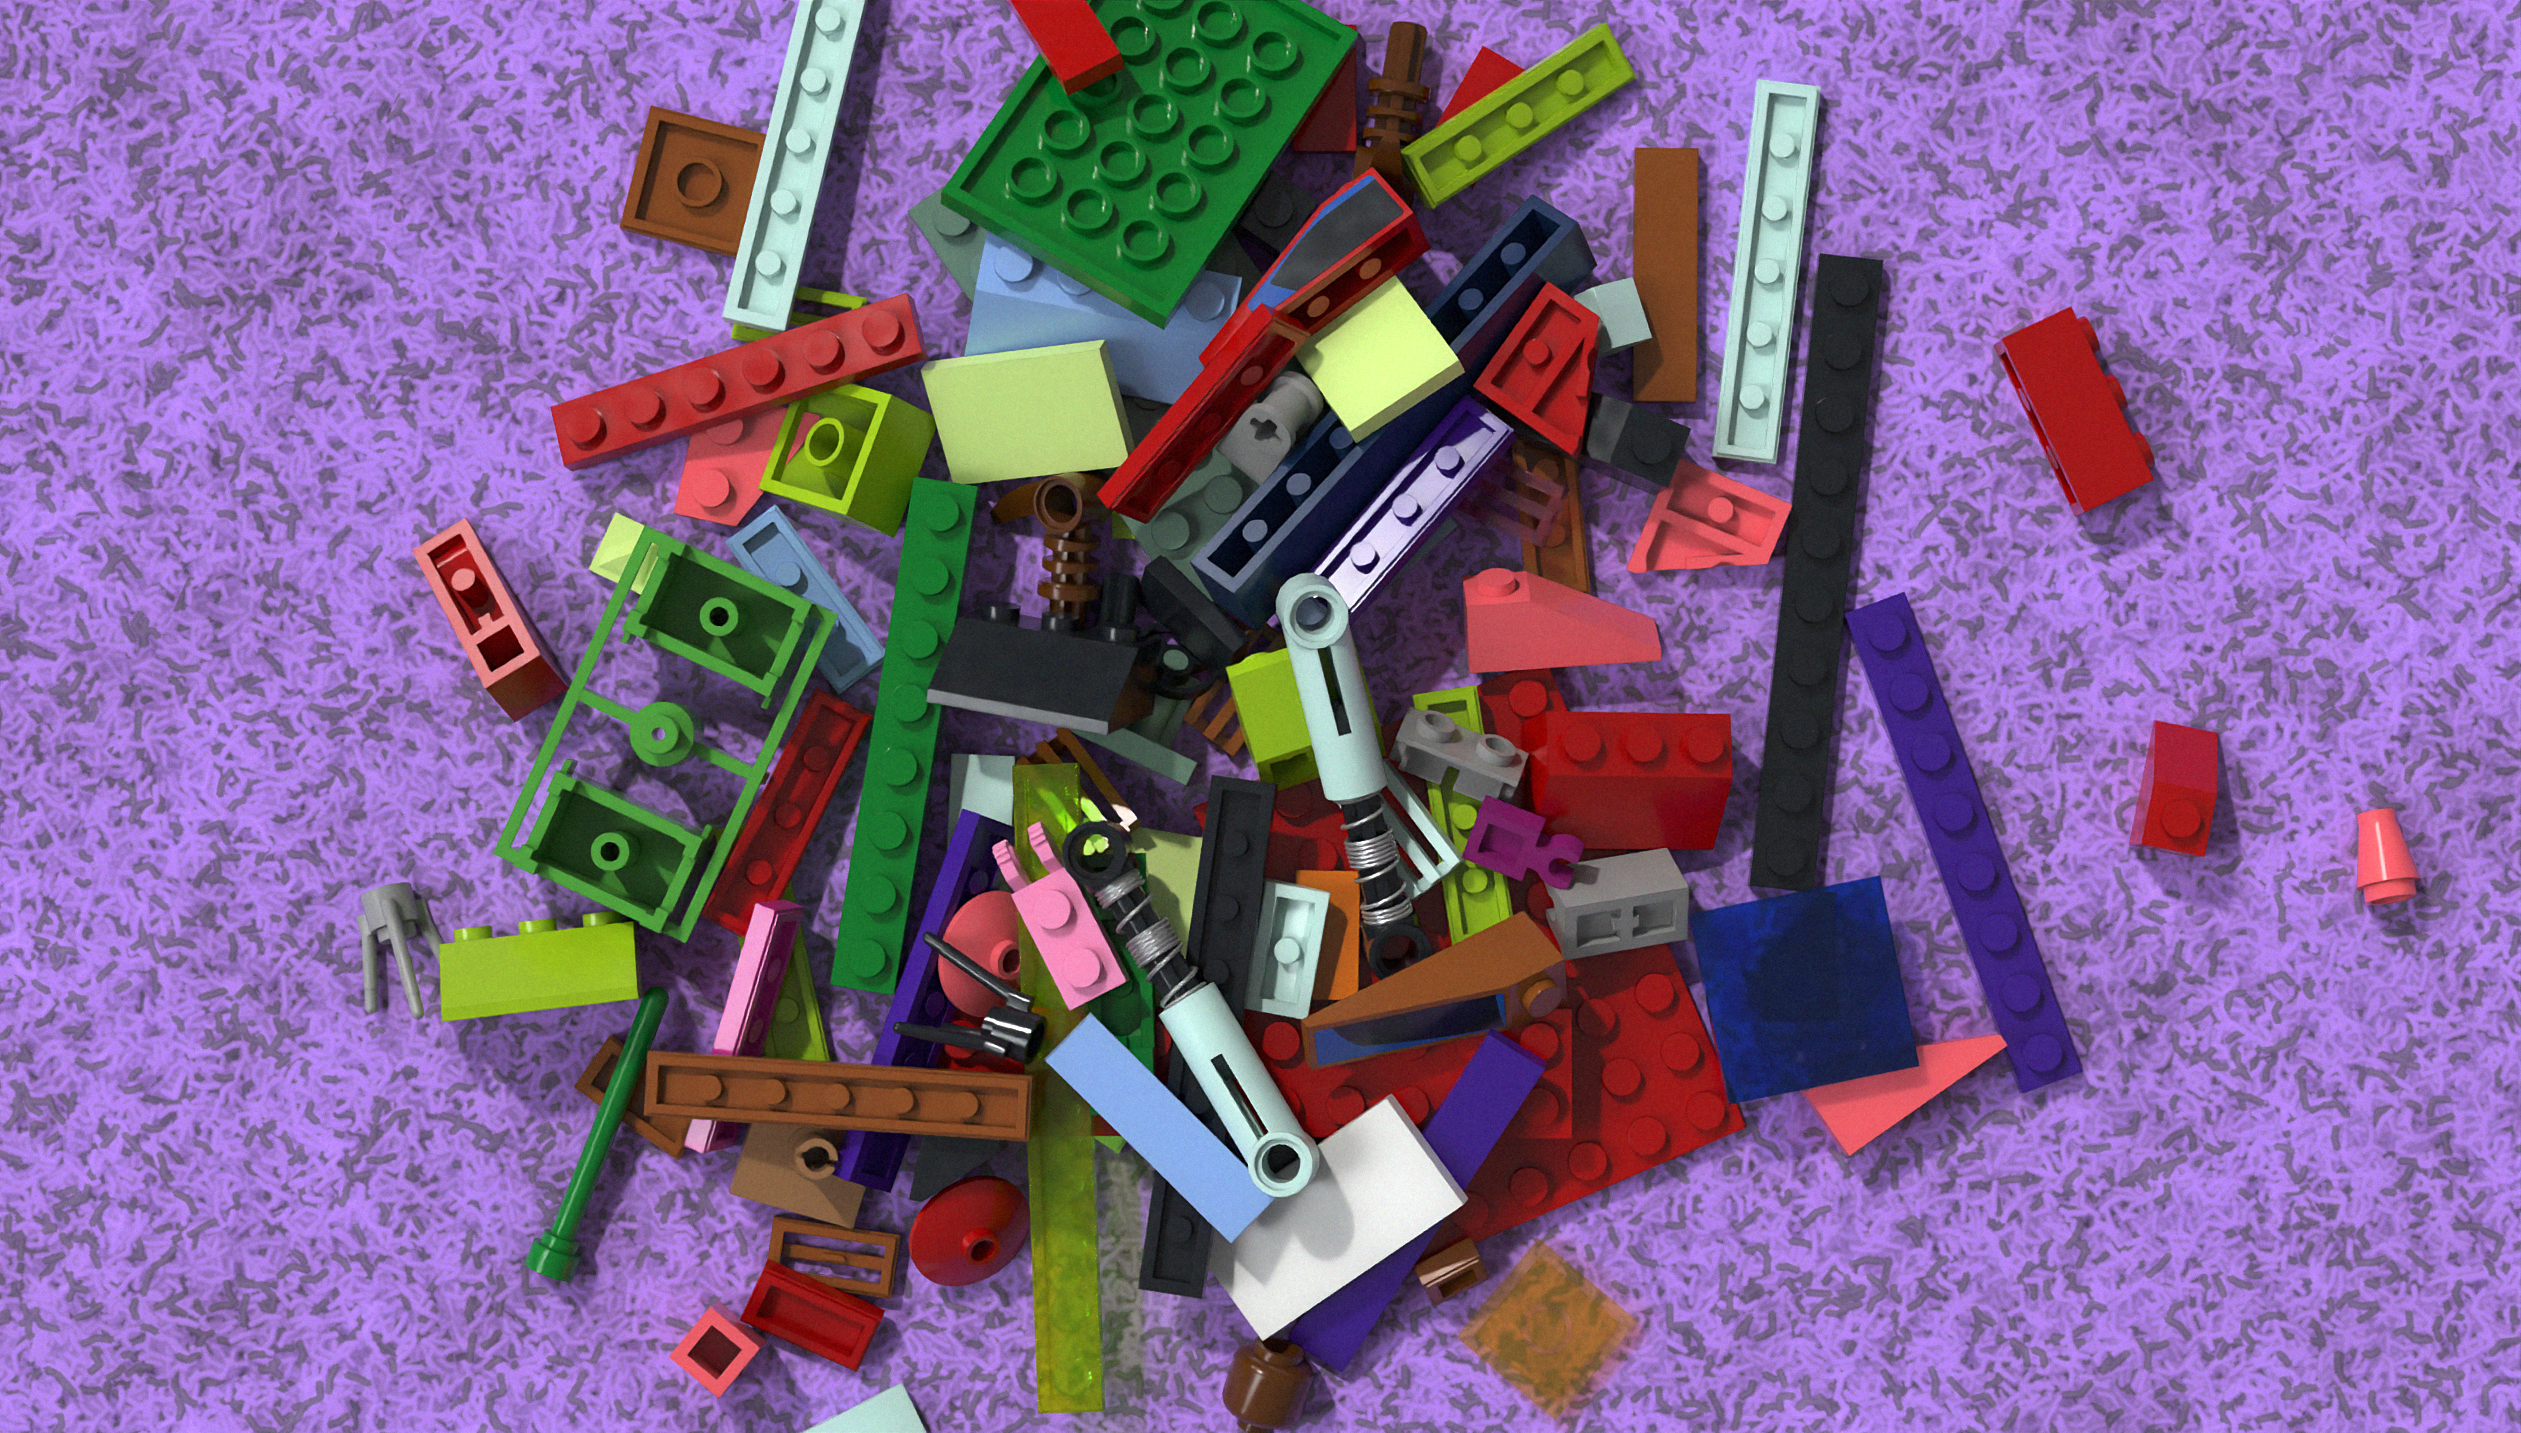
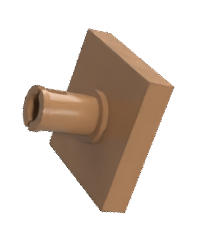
M749 1123L728 1191L731 1195L853 1229L866 1186L832 1175L835 1170V1161L838 1162V1153L847 1129Z

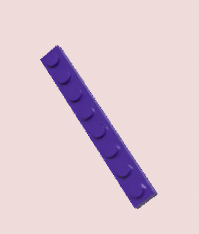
M1905 592L1845 613V624L1997 1034L2001 1035L2008 1045L2003 1050L2019 1093L2023 1094L2083 1072Z

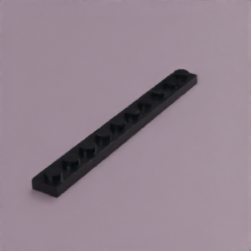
M1820 253L1817 258L1790 500L1792 508L1788 518L1748 886L1813 893L1883 260Z

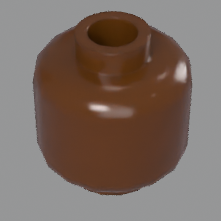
M1258 1336L1254 1342L1240 1346L1234 1353L1222 1392L1223 1403L1226 1409L1238 1418L1237 1425L1248 1433H1274V1430L1292 1428L1303 1416L1314 1380L1311 1364L1304 1358V1351L1299 1345L1276 1336H1269L1262 1341Z

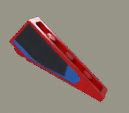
M1373 167L1355 180L1344 184L1333 196L1320 204L1200 354L1198 359L1203 368L1210 363L1261 302L1299 320L1311 334L1308 337L1310 338L1422 256L1431 247L1414 212Z

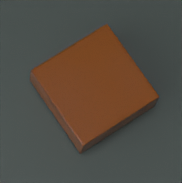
M1471 1237L1413 1266L1433 1305H1439L1488 1280L1487 1277L1490 1276Z

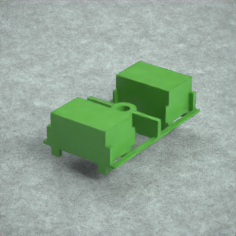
M645 525L493 854L512 862L513 866L532 875H540L639 921L640 925L659 934L664 933L687 943L759 786L765 785L770 776V772L767 769L839 615L823 605L681 539ZM651 543L660 546L656 554L658 559L635 609H631L622 627V630L625 632L620 642L633 645L636 637L646 639L739 682L749 689L766 696L761 705L764 709L772 710L776 699L782 698L817 619L821 621L755 765L703 742L704 727L702 721L693 709L677 702H655L637 711L585 687ZM578 701L631 725L629 733L631 746L637 756L650 765L659 767L679 766L698 756L748 779L682 922L678 920L716 841L714 833L718 826L713 823L706 824L704 830H701L574 771L579 762L575 759H566L561 771L555 772L547 789L549 795L526 844H522L521 847H511ZM661 728L665 732L662 740L657 736V732Z

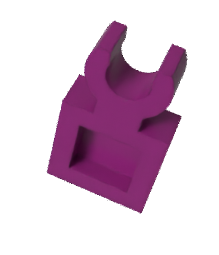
M1486 795L1461 858L1522 881L1528 867L1537 871L1541 879L1548 885L1557 889H1568L1575 869L1559 863L1556 859L1563 858L1578 864L1585 843L1577 837L1568 834H1557L1552 837L1545 835L1541 831L1546 818Z

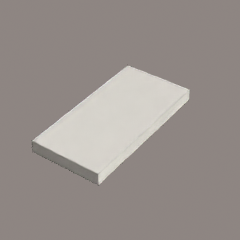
M1392 1093L1317 1145L1320 1154L1319 1168L1314 1179L1298 1193L1287 1197H1276L1232 1243L1214 1228L1209 1268L1262 1341L1451 1214L1468 1200V1197ZM1300 1158L1294 1160L1275 1175L1286 1179L1296 1177L1300 1170Z

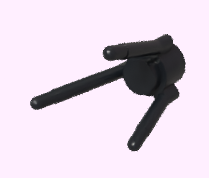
M930 931L925 932L922 938L927 945L1007 1003L1003 1008L997 1005L992 1006L984 1019L981 1029L948 1022L943 1023L940 1028L897 1021L893 1024V1031L900 1035L984 1051L1003 1059L1007 1057L1026 1065L1031 1064L1042 1048L1048 1024L1047 1017L1032 1012L1035 997L1014 990L951 944L946 943Z

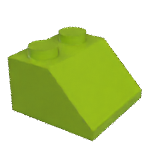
M852 383L791 402L758 489L846 523L895 538L911 496L914 476L918 477L937 427L934 416L891 394ZM804 412L821 415L820 420L810 429L804 444L786 464Z

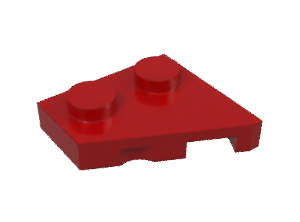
M1547 281L1473 387L1574 459H1577L1582 452L1603 326L1602 319Z

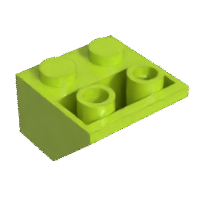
M1355 646L1357 659L1381 755L1383 757L1386 756L1380 723L1368 688L1364 671L1359 659V655ZM1288 648L1271 653H1256L1248 656L1241 663L1226 667L1241 731L1259 781L1279 784L1278 791L1319 778L1320 775ZM1317 648L1330 702L1338 700L1326 648Z

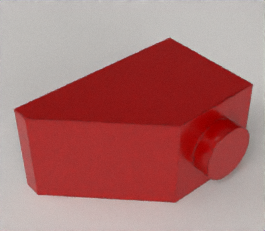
M2154 720L2129 845L2189 858L2205 857L2217 797L2218 733Z

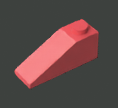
M1491 568L1483 570L1477 575H1462L1464 634L1469 673L1661 661V646L1654 618L1527 571L1512 572L1504 568Z
M1991 1033L1852 1053L1844 1059H1841L1835 1051L1805 1072L1810 1083L1799 1089V1092L1841 1152L1850 1156L2008 1045L2001 1035Z

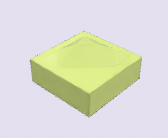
M616 512L588 570L618 584L644 525ZM651 543L630 590L640 595L642 594L658 559L656 554L660 547L659 545Z

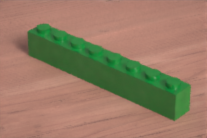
M914 476L830 985L896 995L902 978L946 712V705L926 702L927 689L958 617L962 615L982 494L977 486Z

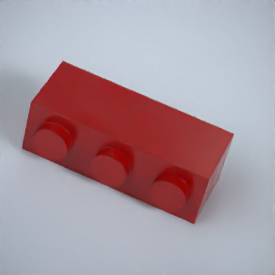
M2070 306L2002 338L1993 345L2075 517L2154 480L2149 470L2150 467L2155 466V459L2151 448L2140 431L2132 434L2122 413V410L2128 407L2125 394L2112 373L2104 376L2094 355L2095 352L2100 351V344L2092 325L2085 316L2077 319Z

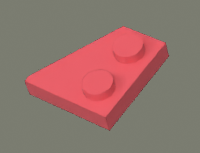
M778 406L691 434L674 514L738 528L765 493V491L758 489L788 408ZM804 412L786 464L804 444L810 429L820 420L821 415Z
M1680 458L1669 487L1657 494L1626 569L1634 573H1645L1656 570L1685 568L1688 570L1712 568L1714 566L1768 564L1792 504Z

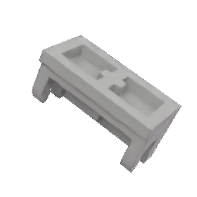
M1667 848L1578 862V864H1566L1575 869L1568 889H1557L1544 882L1548 894L1554 903V908L1546 909L1547 920L1561 947V955L1565 960L1688 939L1689 886Z

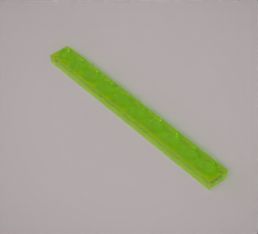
M1080 763L1012 766L1015 849L1020 856L1022 865L1031 883L1048 876L1050 873L1031 846L1028 827L1039 821L1043 822L1062 854V845L1067 834L1077 825L1082 824ZM1018 910L1021 992L1035 997L1032 1012L1047 1017L1048 1022L1045 1040L1038 1056L1031 1064H1024V1074L1036 1075L1032 1140L1027 1142L1038 1414L1103 1412L1106 1409L1094 1115H1090V1104L1045 1061V1058L1089 1014V1005L1087 1002L1069 1011Z

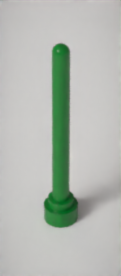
M660 986L650 987L643 996L552 1229H544L541 1238L533 1239L524 1264L544 1276L565 1282L573 1281L582 1258L577 1252L580 1241L576 1239L577 1233L647 1059V1051L652 1046L669 1003L668 992Z

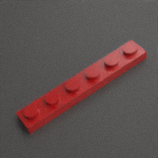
M904 293L551 406L550 408L563 465L574 472L929 359L915 301L908 293Z

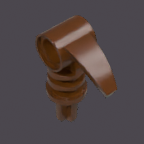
M1397 21L1393 22L1390 26L1382 78H1370L1368 80L1367 91L1369 96L1378 97L1377 106L1367 105L1366 118L1375 119L1374 128L1364 127L1362 140L1371 141V146H1357L1352 181L1373 167L1412 210L1415 190L1402 169L1401 150L1420 138L1418 135L1411 134L1412 126L1422 127L1424 114L1415 112L1416 104L1426 105V102L1430 101L1431 88L1419 84L1428 32L1426 27L1420 24Z
M1099 470L1069 472L1022 485L1006 494L990 512L995 525L1032 514L1036 515L1041 525L1046 528L1043 545L1053 550V555L1042 558V567L1052 573L1051 577L1038 580L1037 594L1050 599L1049 611L1079 615L1081 617L1080 625L1083 626L1086 625L1087 601L1097 600L1101 597V584L1089 577V572L1099 570L1100 565L1099 559L1090 555V550L1101 547V538L1091 533L1092 526L1104 523L1113 513L1112 510L1107 509L1097 496L1099 490L1109 480ZM1072 491L1077 499V510L1072 501Z

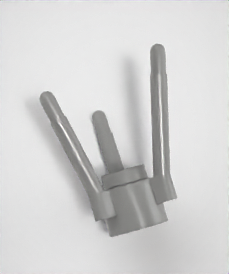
M409 882L394 883L370 890L360 897L365 913L356 917L362 938L363 986L366 1012L374 1014L378 1010L376 935H378L381 945L392 944L411 1015L414 1019L420 1020L424 1016V1009L406 940L417 935L415 924H418L439 965V944H444L430 918L425 898L415 899Z

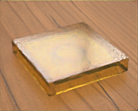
M1537 1238L1456 1336L1556 1420L1637 1323V1320L1542 1240Z

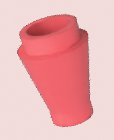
M2377 809L2358 814L2357 890L2364 892L2366 905L2391 904L2417 897L2415 882L2420 881L2421 878L2397 822L2395 809Z

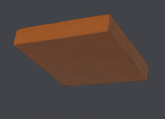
M651 105L619 228L622 231L736 259L767 134Z

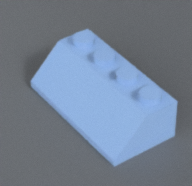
M987 231L964 357L1106 339L1121 396L1173 406L1204 370L1198 357L1236 311L1242 277L1204 270L1165 330Z

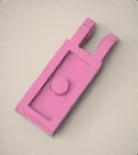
M1039 821L1028 827L1027 830L1032 848L1050 873L1048 876L1031 883L1018 852L1006 840L993 845L992 852L1006 882L1015 892L1011 894V897L1069 1011L1126 983L1130 978L1084 886L1068 874L1062 861V854L1050 831L1043 822Z

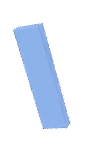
M1091 1012L1045 1058V1061L1230 1243L1276 1198L1262 1192L1252 1182L1248 1167Z

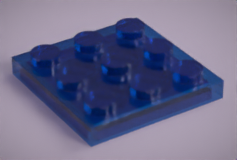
M1880 875L1688 914L1727 1104L1730 1105L1920 1066Z

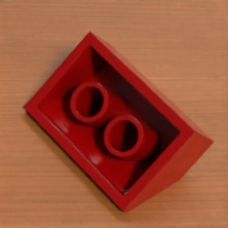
M1546 711L1523 722L1524 751L1529 753L1524 766L1525 810L1546 818L1541 833L1550 837L1557 834L1575 836L1585 843L1583 850L1649 851L1667 848L1669 851H1711L1714 849L1733 779L1731 714Z

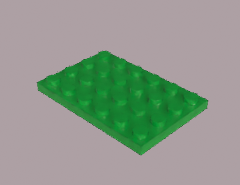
M1086 0L1120 51L1125 68L1067 96L1039 53L943 188L940 204L1165 330L1356 46L1359 32L1301 0Z

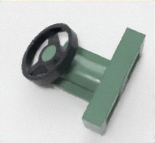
M1158 621L1148 625L1140 632V636L1161 639L1153 715L1109 735L1071 729L1070 731L1188 787L1198 763L1170 750L1184 721L1182 718L1189 710L1193 700L1207 693L1214 685L1217 676L1211 672L1210 677L1203 683L1201 680L1190 676L1209 669L1196 656H1192L1186 648L1179 645H1168L1159 633L1171 632Z

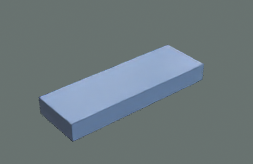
M776 504L725 541L745 570L817 602L839 615L816 663L839 695L883 663L884 647ZM818 619L814 625V629L811 635L809 636L804 648L806 651L808 650L821 622Z

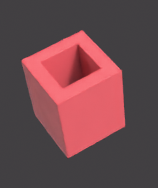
M717 1301L709 1307L669 1357L716 1397L720 1398L768 1341L749 1325L741 1322L740 1318L720 1301Z

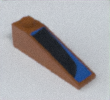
M1523 910L1301 1019L1305 1062L1311 1070H1317L1486 1035L1491 1028L1498 1032L1516 1028L1536 1017H1543L1551 1013L1556 1007L1567 1002L1565 958Z

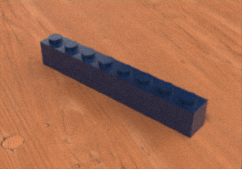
M1534 194L1525 201L1423 311L1458 357L1465 373L1358 443L1354 441L1333 410H1331L1190 561V564L1214 602L1256 632L1266 624L1276 613V598L1280 588L1286 581L1298 574L1307 573L1465 394L1472 399L1478 395L1479 392L1473 387L1474 383L1547 281L1567 295H1570L1597 266L1577 221Z

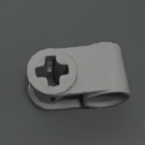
M1293 371L1281 372L1271 381L1257 402L1250 405L1222 437L1215 450L1261 486L1299 445L1300 440L1321 414L1324 405L1319 389L1310 379L1300 373Z

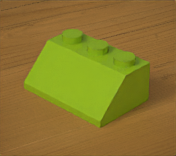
M608 911L582 915L583 927L558 930L556 918L518 922L519 935L493 938L492 925L453 930L455 942L439 944L442 1022L643 998L644 988L636 922L622 923L621 913Z

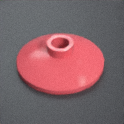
M997 890L977 895L965 903L954 915L942 940L954 946L1014 990L1027 994L1038 976L1043 958L1011 897L1013 893ZM939 953L938 972L940 983L945 995L956 1008L972 1016L986 1017L992 1006L1004 1007L1007 1002Z

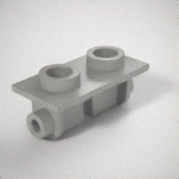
M1409 706L1388 759L1400 763L1398 770L1411 773L1438 785L1441 784L1447 767L1451 766L1460 770L1452 790L1482 802L1485 796L1488 795L1510 804L1529 753L1515 748L1509 740L1494 734L1482 735L1456 725L1451 718L1440 712L1432 710L1421 711Z

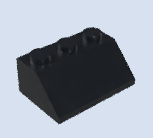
M985 601L981 609L958 617L927 689L926 702L1109 735L1153 715L1161 639L1140 636L1141 628L1134 624L1104 622L1102 623V629L1080 625L1081 617L1072 613L1047 611L1042 613V618L1021 615V606L1015 603Z

